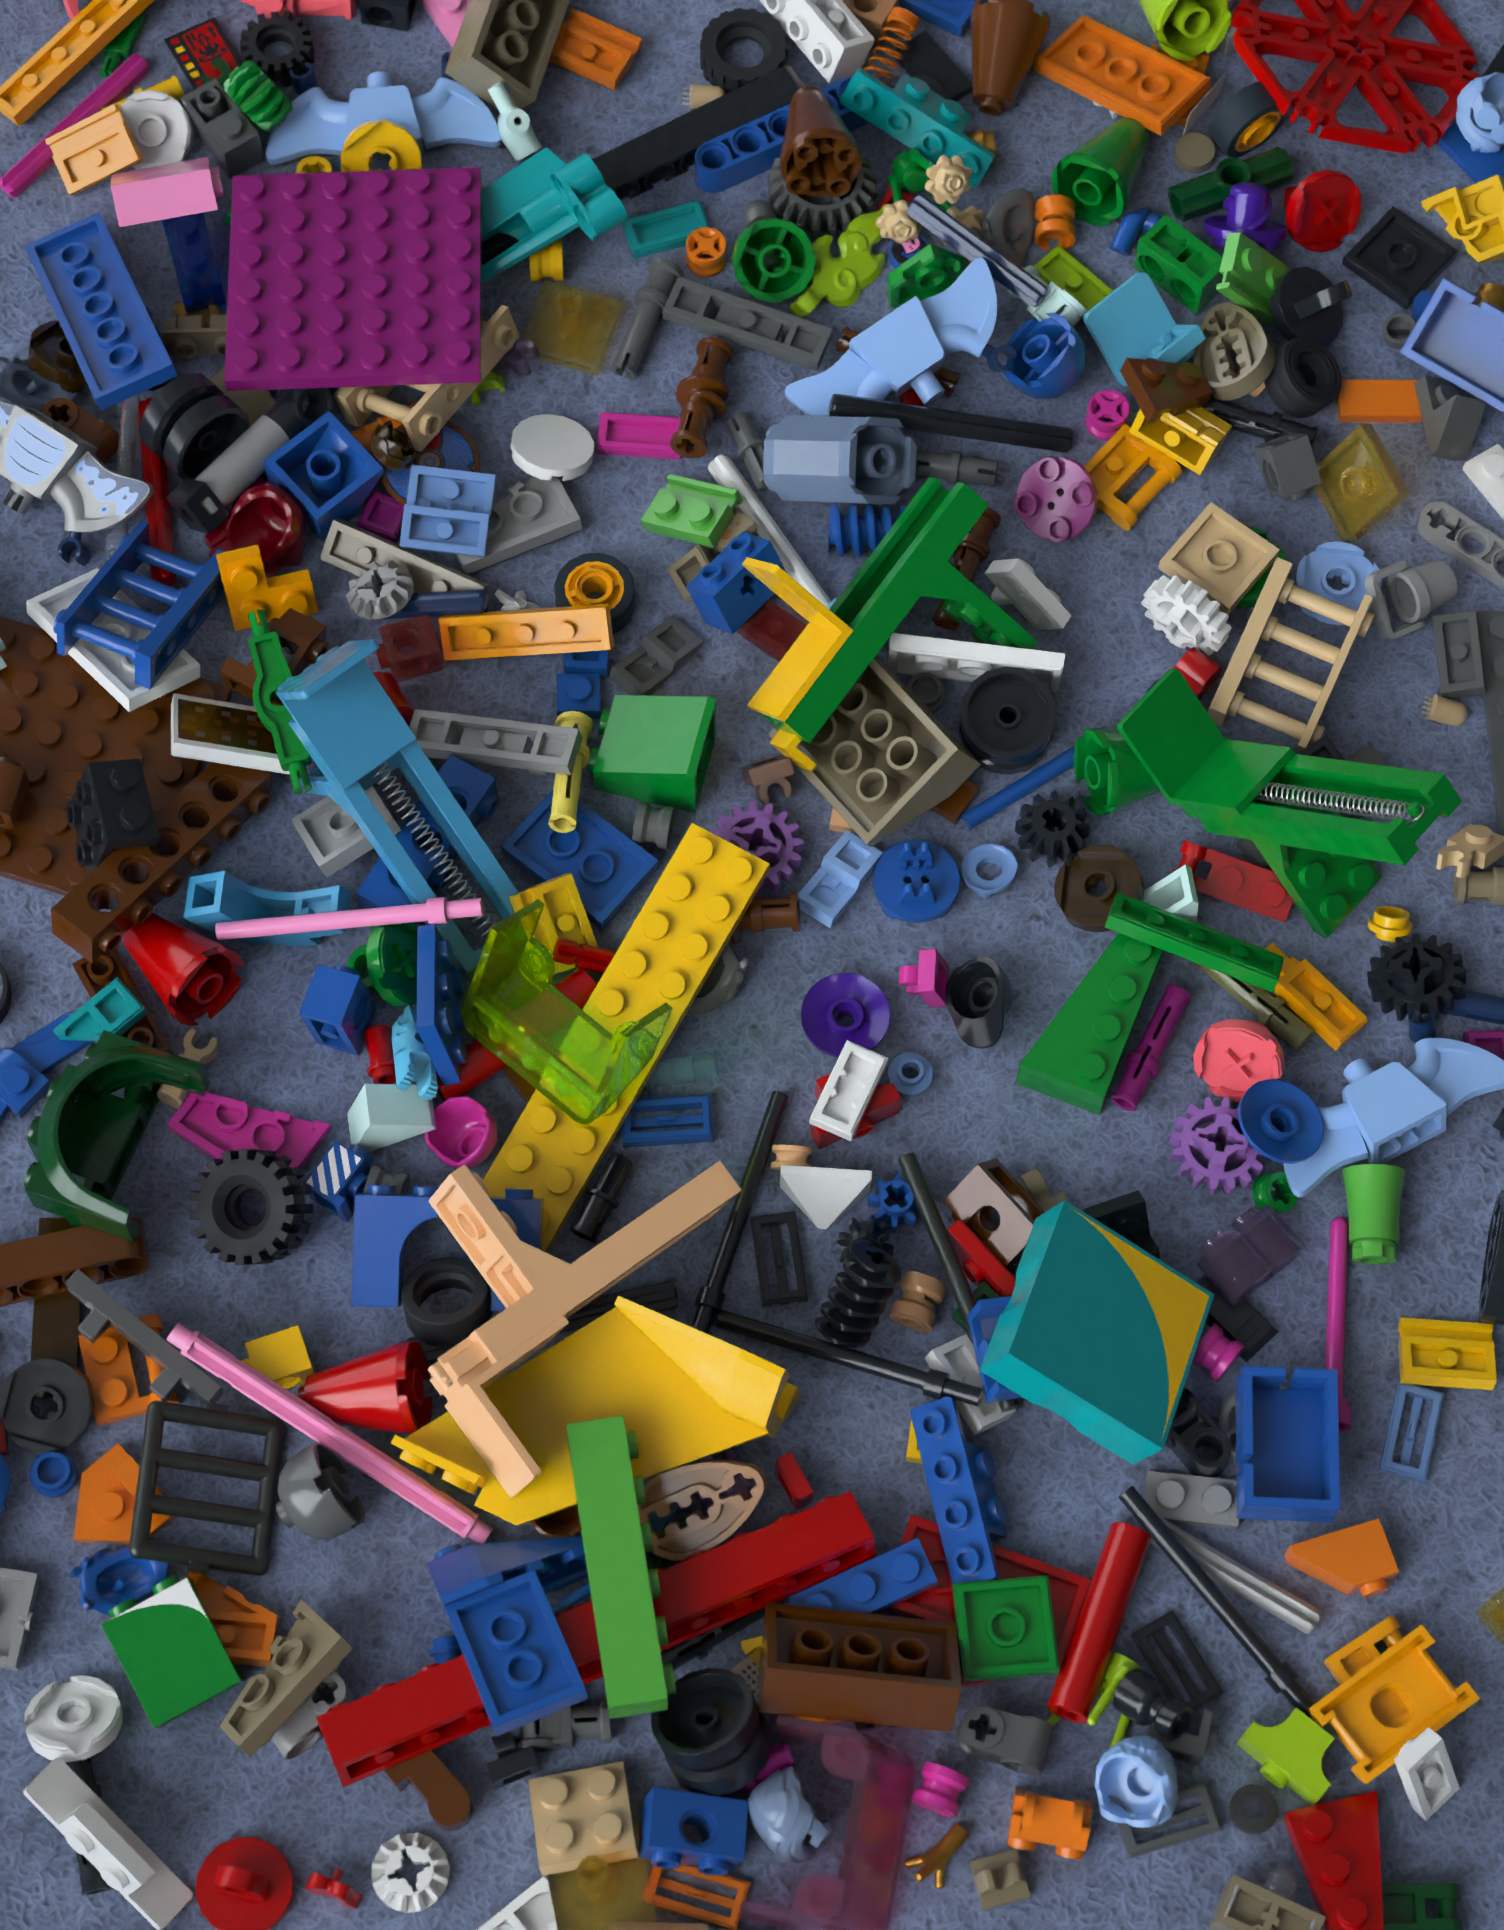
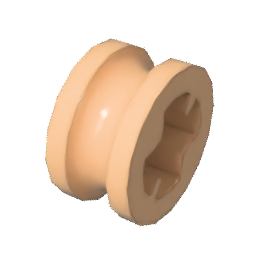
M772 1145V1152L776 1154V1160L771 1162V1169L780 1171L781 1165L811 1167L807 1163V1157L812 1155V1148L798 1145Z

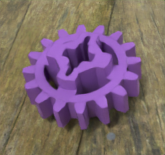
M750 801L749 811L743 812L740 807L734 805L732 806L733 817L731 819L722 814L718 817L720 829H711V833L770 863L771 869L757 891L756 896H761L763 886L767 885L773 892H778L780 878L791 883L793 880V870L791 868L800 869L802 856L799 853L803 852V839L796 838L799 836V825L797 823L787 825V811H783L776 816L773 814L772 803H768L764 810L760 811L757 810L755 801ZM773 830L778 834L781 840L774 838L771 831ZM755 845L759 846L756 852L752 851Z
M1207 1097L1203 1102L1202 1110L1190 1104L1186 1111L1187 1118L1177 1117L1174 1124L1177 1132H1171L1168 1143L1177 1147L1171 1151L1170 1162H1182L1177 1173L1178 1177L1182 1178L1190 1174L1193 1177L1191 1184L1193 1190L1197 1189L1201 1183L1208 1185L1207 1191L1209 1196L1214 1195L1218 1186H1223L1227 1196L1233 1194L1235 1183L1247 1189L1252 1181L1250 1174L1259 1177L1264 1167L1259 1161H1265L1267 1158L1259 1153L1246 1139L1239 1123V1106L1236 1110L1229 1108L1230 1102L1228 1097L1223 1098L1220 1106H1214L1210 1097ZM1213 1121V1123L1206 1128L1198 1127L1199 1125L1205 1122ZM1214 1141L1222 1143L1223 1152L1215 1150ZM1195 1158H1198V1160L1201 1162V1164H1202L1203 1166H1201V1165L1195 1160ZM1241 1162H1244L1240 1167L1224 1172V1169L1230 1165H1240Z

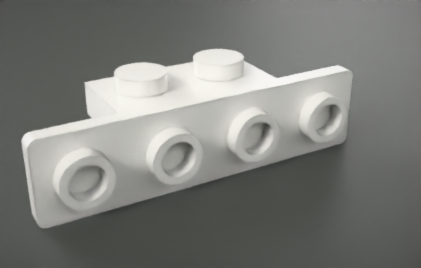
M61 1758L52 1760L24 1789V1795L65 1836L68 1844L76 1852L84 1855L100 1871L104 1881L115 1890H118L157 1930L165 1928L192 1899V1891Z

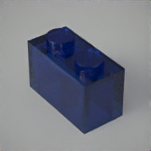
M197 213L162 220L185 311L191 313L208 309L210 305L214 304L215 306L225 305V295L204 214Z

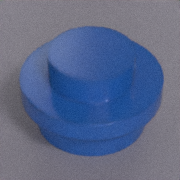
M59 1450L42 1453L34 1460L30 1468L32 1486L39 1494L50 1498L67 1494L74 1487L78 1477V1470L74 1460L67 1453Z

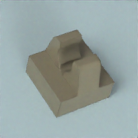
M1017 1849L969 1862L982 1911L1030 1899V1892Z

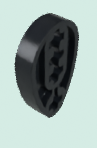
M1504 1190L1500 1191L1496 1199L1490 1220L1479 1297V1321L1504 1325Z

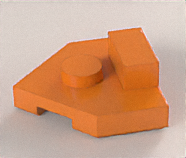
M119 1443L81 1473L74 1540L76 1542H107L129 1545L139 1465ZM156 1485L155 1494L163 1495ZM153 1513L149 1539L171 1522L175 1516Z

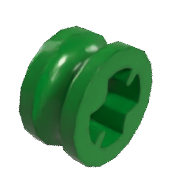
M1277 1171L1263 1174L1255 1180L1252 1187V1197L1255 1205L1266 1214L1287 1212L1296 1205L1298 1197L1294 1196L1290 1189L1285 1172ZM1273 1185H1277L1280 1194L1275 1196L1279 1200H1273L1271 1191H1275V1188L1272 1187Z

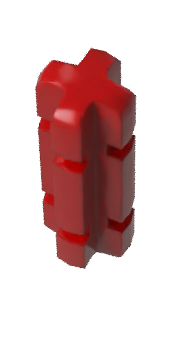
M560 938L555 942L552 959L555 962L566 965H573L574 963L575 967L604 974L616 952L581 943L578 946V942Z

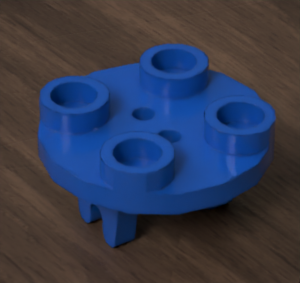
M913 839L898 842L883 852L875 864L872 885L876 900L881 905L882 911L886 916L906 922L923 923L948 915L958 897L960 875L956 862L945 849L933 842ZM909 879L911 880V883L907 884L904 882V880ZM927 879L929 882L923 883L921 880Z

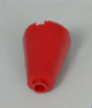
M152 912L141 925L134 924L124 935L125 947L170 1014L183 1025H199L195 1019L200 1018L206 1012H208V1017L212 1019L231 1002L240 988L242 979L237 975L238 966L240 965L244 968L243 960L233 949Z
M403 1341L308 1375L304 1385H301L298 1390V1397L331 1418L336 1424L342 1426L412 1434L430 1423L432 1415V1396L424 1399L423 1380L431 1379L430 1372L428 1371L429 1366L426 1355L417 1341Z

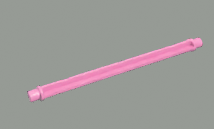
M177 1323L169 1334L167 1341L181 1349L180 1354L191 1359L218 1378H222L233 1388L442 1523L463 1539L467 1536L477 1544H483L494 1529L478 1519L479 1514L468 1509L444 1492L437 1490L429 1482L348 1429L339 1426L331 1418L250 1365L241 1362L233 1354L202 1335L199 1331L195 1330L192 1332L185 1326Z

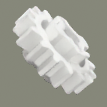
M1162 575L1159 580L1155 579L1143 595L1145 598L1141 605L1148 609L1145 612V616L1153 619V628L1155 630H1163L1169 642L1180 648L1185 649L1187 646L1190 648L1196 647L1210 656L1214 651L1218 652L1228 639V633L1232 629L1226 623L1229 618L1228 614L1219 610L1220 603L1218 601H1210L1207 598L1208 592L1193 584L1190 580L1183 584L1178 576L1174 575L1169 580L1165 575Z

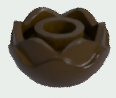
M387 421L383 425L379 423L371 434L370 447L380 463L389 470L399 471L414 465L413 461L417 456V450L408 445L407 434L401 429L393 428L392 421Z

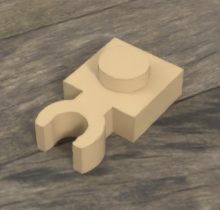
M1470 823L1447 840V847L1439 850L1436 869L1442 870L1446 866H1457L1456 877L1459 878L1468 876L1472 865L1485 869L1504 855V836L1492 832L1487 826Z

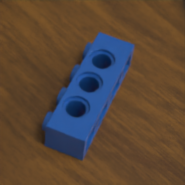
M450 754L438 774L461 808L465 809V814L476 829L483 818L485 820L490 819L499 804L496 779ZM419 800L413 811H420L418 818H425L422 825L430 826L427 832H434L432 839H439V843L444 846L441 853L448 852L447 859H453L454 862L458 854L425 805ZM417 812L407 817L400 827L401 831L395 837L434 892L436 888L441 890L447 884L448 880L444 882V879L452 874L453 868L439 875L451 861L445 862L436 868L434 866L441 862L447 854L429 861L442 847L425 854V850L421 849L420 845L426 842L432 833L415 840L428 827H423L411 833L423 821V819L406 826L417 816ZM379 858L356 892L360 909L412 904L381 858Z

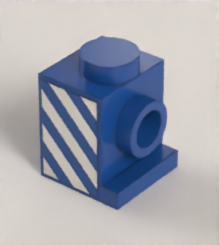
M335 1140L303 1183L310 1184L312 1194H308L310 1199L348 1222L353 1216L349 1205L353 1200L355 1201L356 1194L364 1193L365 1184L370 1172L369 1167L374 1159L357 1145L352 1144L350 1148H347Z

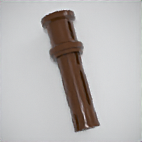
M989 507L954 551L955 557L952 566L972 583L979 564L984 562L990 554L991 550L988 544L993 529L998 528L1001 522L1000 515ZM940 600L932 622H934L935 626L952 631L957 630L959 623L941 610V606L944 603Z

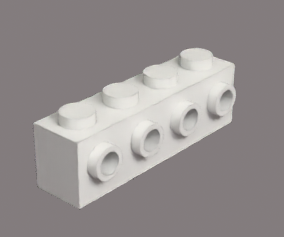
M759 0L774 19L781 24V27L828 83L852 77L857 69H862L875 39L842 0Z

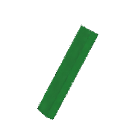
M1116 893L1105 928L1269 992H1274L1279 981L1284 960L1283 956L1122 893Z

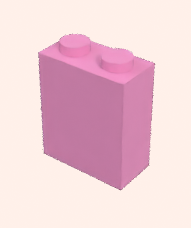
M209 157L111 174V191L119 227L218 210L217 198L224 197L219 167L211 168Z

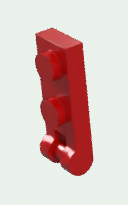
M1183 840L1179 851L1183 855L1178 869L1185 864L1191 867L1196 891L1284 923L1286 922L1293 900L1273 871ZM1199 860L1212 864L1207 880L1194 876Z

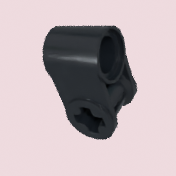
M1183 1388L1165 1446L1175 1453L1193 1475L1216 1478L1225 1469L1231 1451L1230 1441L1207 1414L1196 1396L1188 1389ZM1201 1446L1212 1447L1217 1451L1219 1459L1214 1462L1203 1461L1198 1457L1195 1450Z

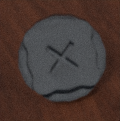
M1309 267L1294 268L1279 277L1273 286H1276L1275 295L1270 298V308L1274 323L1282 336L1288 341L1297 337H1309L1324 346L1337 338L1343 323L1341 302L1353 296L1347 280L1333 285L1320 271Z

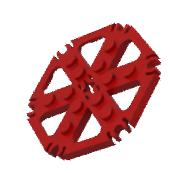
M1241 0L1231 16L1233 18L1231 26L1237 27L1232 37V42L1235 43L1234 48L1258 82L1263 84L1277 103L1276 107L1283 116L1288 109L1293 108L1294 110L1289 120L1292 123L1298 117L1307 118L1311 122L1308 130L1310 134L1316 133L1319 126H1323L1324 128L1318 138L1402 154H1407L1408 151L1415 153L1422 141L1427 148H1432L1434 143L1436 145L1439 143L1455 119L1458 107L1457 99L1460 92L1468 83L1479 77L1478 73L1470 72L1477 62L1476 57L1473 56L1475 52L1436 0H1365L1356 14H1354L1345 0H1293L1307 19L1262 11L1258 7L1264 0ZM1413 15L1425 24L1439 45L1394 37L1391 34L1404 16ZM1272 54L1319 63V65L1301 90L1290 92L1280 84L1277 76L1266 61L1263 60V55ZM1404 80L1438 86L1447 93L1448 100L1436 117L1427 113ZM1355 85L1385 125L1386 132L1381 133L1376 130L1360 127H1347L1338 122L1336 112Z

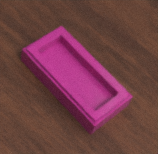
M601 412L597 454L681 459V456L674 452L670 446L673 433L678 431L680 417Z

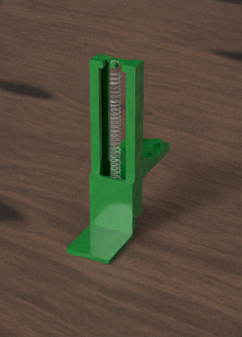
M1170 668L1117 724V729L1168 803L1180 805L1188 817L1198 818L1208 833L1252 840L1313 931L1322 937L1328 938L1382 878L1371 860L1405 866L1419 850L1415 844L1418 838L1438 816L1449 817L1462 802L1446 775L1442 773L1295 754L1291 747L1225 739L1178 669ZM1371 806H1375V809H1374L1373 812H1372ZM1408 811V817L1403 819L1405 812ZM1340 812L1392 821L1386 824L1342 817Z

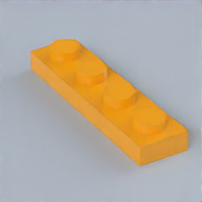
M609 604L483 612L482 614L441 616L439 618L444 661L611 650L614 647Z

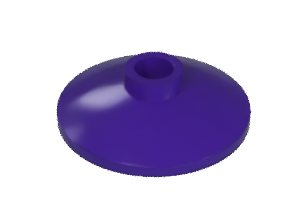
M838 973L819 980L809 989L801 1006V1024L806 1037L812 1045L827 1055L839 1058L847 1040L871 1051L882 1042L888 1031L890 1007L882 990L871 980L853 973ZM841 1016H848L853 1020V1024L849 1027H842L837 1023V1019Z

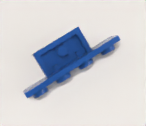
M945 1397L913 1408L911 1410V1418L952 1585L955 1583L996 1580L999 1577V1572L991 1541L1007 1537L1004 1523L1007 1522V1511L1002 1499L996 1494L993 1478L996 1476V1468L993 1458L985 1450V1447L966 1442L957 1403L954 1398Z

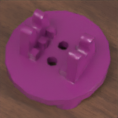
M1046 457L1035 462L1023 474L1017 489V496L1014 499V509L1033 534L1045 540L1061 542L1080 535L1092 523L1097 511L1098 491L1093 477L1082 464L1068 457ZM1061 488L1064 490L1063 496L1059 493ZM1051 502L1055 504L1054 509L1050 506Z

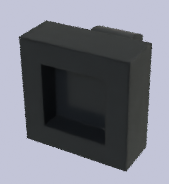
M510 1731L497 1737H492L499 1759L486 1765L495 1789L540 1771L532 1745L518 1751Z

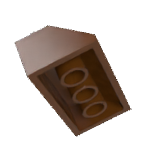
M766 1603L759 1669V1712L952 1732L962 1688L956 1623Z

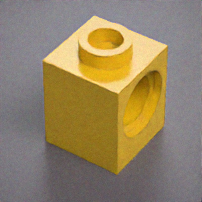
M298 1325L245 1343L249 1358L243 1359L241 1362L250 1365L285 1389L305 1383L306 1377L314 1374Z

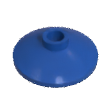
M1268 1079L1255 1083L1242 1096L1238 1108L1239 1123L1246 1139L1259 1153L1276 1162L1293 1164L1307 1160L1318 1150L1324 1135L1322 1116L1314 1101L1299 1087L1286 1081Z

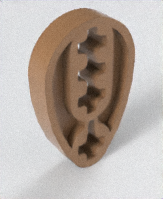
M704 1459L653 1476L644 1485L646 1504L638 1505L640 1523L649 1522L652 1519L651 1512L656 1511L659 1517L667 1516L674 1509L672 1502H677L681 1508L689 1506L695 1500L694 1493L699 1492L702 1498L710 1496L713 1503L707 1509L708 1516H704L700 1510H696L686 1518L687 1525L682 1526L679 1520L671 1521L665 1527V1535H661L658 1529L651 1530L652 1552L668 1560L683 1561L694 1552L701 1550L709 1551L731 1536L755 1509L767 1486L764 1472L753 1463L731 1459ZM742 1473L745 1479L753 1477L756 1481V1484L751 1489L752 1496L746 1497L743 1491L733 1492L727 1496H724L722 1492L728 1490L737 1482L736 1474Z

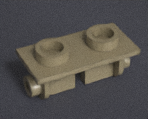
M227 314L210 315V328H203L202 315H172L171 320H164V330H161V334L168 355H175L182 359L193 358L197 354H217L218 356L225 357Z

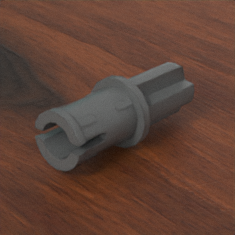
M741 412L735 414L734 417L739 426H736L734 420L730 418L727 422V428L739 449L737 457L741 463L746 464L757 489L761 491L768 488L765 485V476L763 475L764 440L761 439L750 413Z

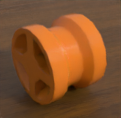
M701 227L689 234L686 240V264L691 273L698 277L709 278L722 272L727 262V244L723 234L717 229L710 227ZM702 254H709L711 258H702L700 256Z

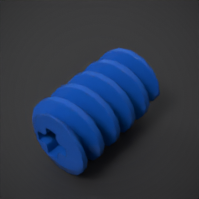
M832 503L829 514L828 552L831 546L835 545L839 557H844L848 546L852 545L856 558H861L866 546H869L872 554L906 509V505H901L896 517H893L889 505H883L879 516H876L872 504H867L862 516H859L855 503L849 504L845 515L841 514L838 503Z

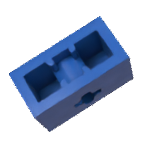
M744 531L732 539L728 546L710 564L703 567L699 574L686 586L705 623L730 634H734L775 594L742 565L744 560L749 557L776 564L786 572L771 541Z

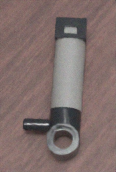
M326 388L281 389L277 401L195 479L186 478L166 499L187 526L192 530L210 534L230 515L226 509L265 472L263 460L328 411L333 412L334 402L330 391ZM307 395L309 403L307 409L304 412L302 409L303 399Z

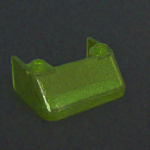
M537 899L490 928L462 1008V1020L468 1032L570 1118L580 1124H590L611 1107L653 1058L673 1008L668 1003H664L637 1022L627 1021L616 1028L613 1035L550 984L555 970L552 954L533 937L545 905Z

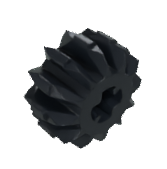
M1056 790L1051 793L1050 800L1048 801L1037 793L1033 797V805L1024 804L1021 807V819L1017 820L1015 824L1016 834L1021 835L1018 841L1020 850L1031 849L1030 859L1032 862L1038 860L1041 854L1046 855V863L1049 868L1054 865L1057 855L1064 863L1068 864L1071 862L1072 852L1077 853L1085 848L1086 843L1083 839L1089 837L1090 833L1089 824L1084 822L1087 816L1085 808L1073 809L1075 805L1073 796L1067 798L1064 802L1059 801V795ZM1047 825V828L1050 829L1051 825H1056L1060 828V830H1058V828L1055 827L1054 832H1051L1047 830L1045 827Z

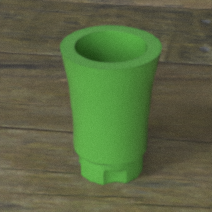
M1360 1164L1349 1166L1342 1170L1347 1198L1349 1244L1352 1245V1261L1354 1263L1387 1265L1397 1262V1245L1400 1244L1401 1200L1406 1175L1404 1168L1387 1164Z

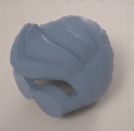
M792 1766L783 1770H777L759 1783L750 1795L748 1812L751 1824L763 1842L767 1844V1847L775 1853L773 1858L781 1863L811 1860L816 1855L815 1848L818 1849L836 1828L831 1820L820 1822L814 1816L815 1812L804 1797L802 1783L798 1778L795 1768Z

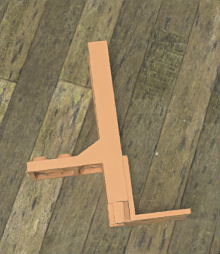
M721 1161L709 1167L571 1264L520 1241L516 1235L517 1229L513 1220L505 1212H499L489 1198V1190L484 1180L478 1174L471 1173L465 1164L450 1173L428 1202L506 1308L474 1330L469 1337L438 1357V1361L428 1368V1371L433 1376L430 1382L440 1396L444 1394L448 1402L444 1405L511 1498L542 1472L486 1395L484 1389L545 1347L569 1324L567 1319L707 1222L742 1191Z

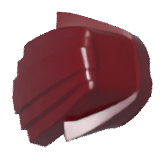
M266 483L246 490L231 505L228 518L210 534L204 536L205 542L210 549V558L218 549L227 552L258 545L266 578L275 577L282 567L301 564L305 546L307 516L304 508L283 488Z

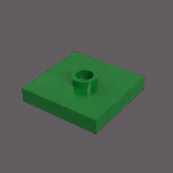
M1048 1575L955 1583L952 1585L963 1682L1059 1673L1060 1668Z

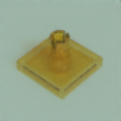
M544 280L518 347L519 355L598 376L621 315L623 301Z
M1360 424L1317 465L1322 483L1315 485L1314 488L1342 541L1346 543L1358 541L1409 494L1372 424Z
M634 1823L638 1850L640 1830L638 1824ZM596 1855L588 1856L579 1863L576 1870L547 1875L558 1930H608L609 1921L658 1922L646 1860L644 1858H632L606 1863L601 1857Z

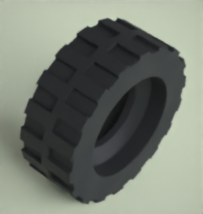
M734 8L733 11H724L717 18L710 20L708 27L704 28L702 40H700V67L703 69V76L706 81L709 80L713 86L722 87L727 94L768 73L787 66V35L785 30L781 29V24L777 20H773L770 17L771 15L765 12H758L757 9L749 8V10ZM750 39L761 46L764 56L758 65L740 68L732 66L726 61L724 51L728 44L734 40Z

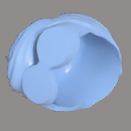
M1494 72L1472 80L1462 89L1457 99V124L1462 135L1471 144L1470 148L1472 151L1494 153L1498 152L1504 145V73Z
M1133 1736L1123 1739L1104 1753L1096 1766L1095 1790L1098 1795L1101 1815L1107 1820L1128 1823L1134 1827H1153L1161 1825L1170 1819L1179 1799L1177 1793V1768L1171 1754L1164 1748L1161 1742L1150 1736ZM1109 1796L1117 1798L1128 1812L1121 1806L1111 1803Z

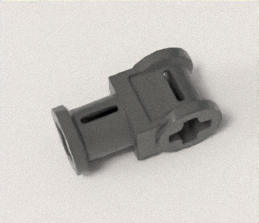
M607 1699L602 1700L600 1705L569 1706L540 1718V1734L538 1735L536 1720L521 1726L522 1741L517 1743V1750L519 1751L532 1745L534 1753L553 1752L563 1748H573V1740L602 1739L604 1743H612L611 1719H609Z

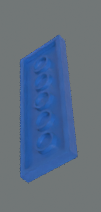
M100 212L25 245L100 411L178 376Z

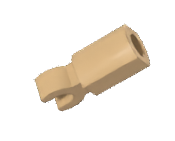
M190 1029L183 1038L184 1053L178 1056L201 1062L203 1065L210 1063L218 1053L217 1038L212 1037L207 1047L197 1049L193 1047L198 1038L197 1031ZM162 1084L157 1092V1096L164 1104L179 1109L191 1092Z

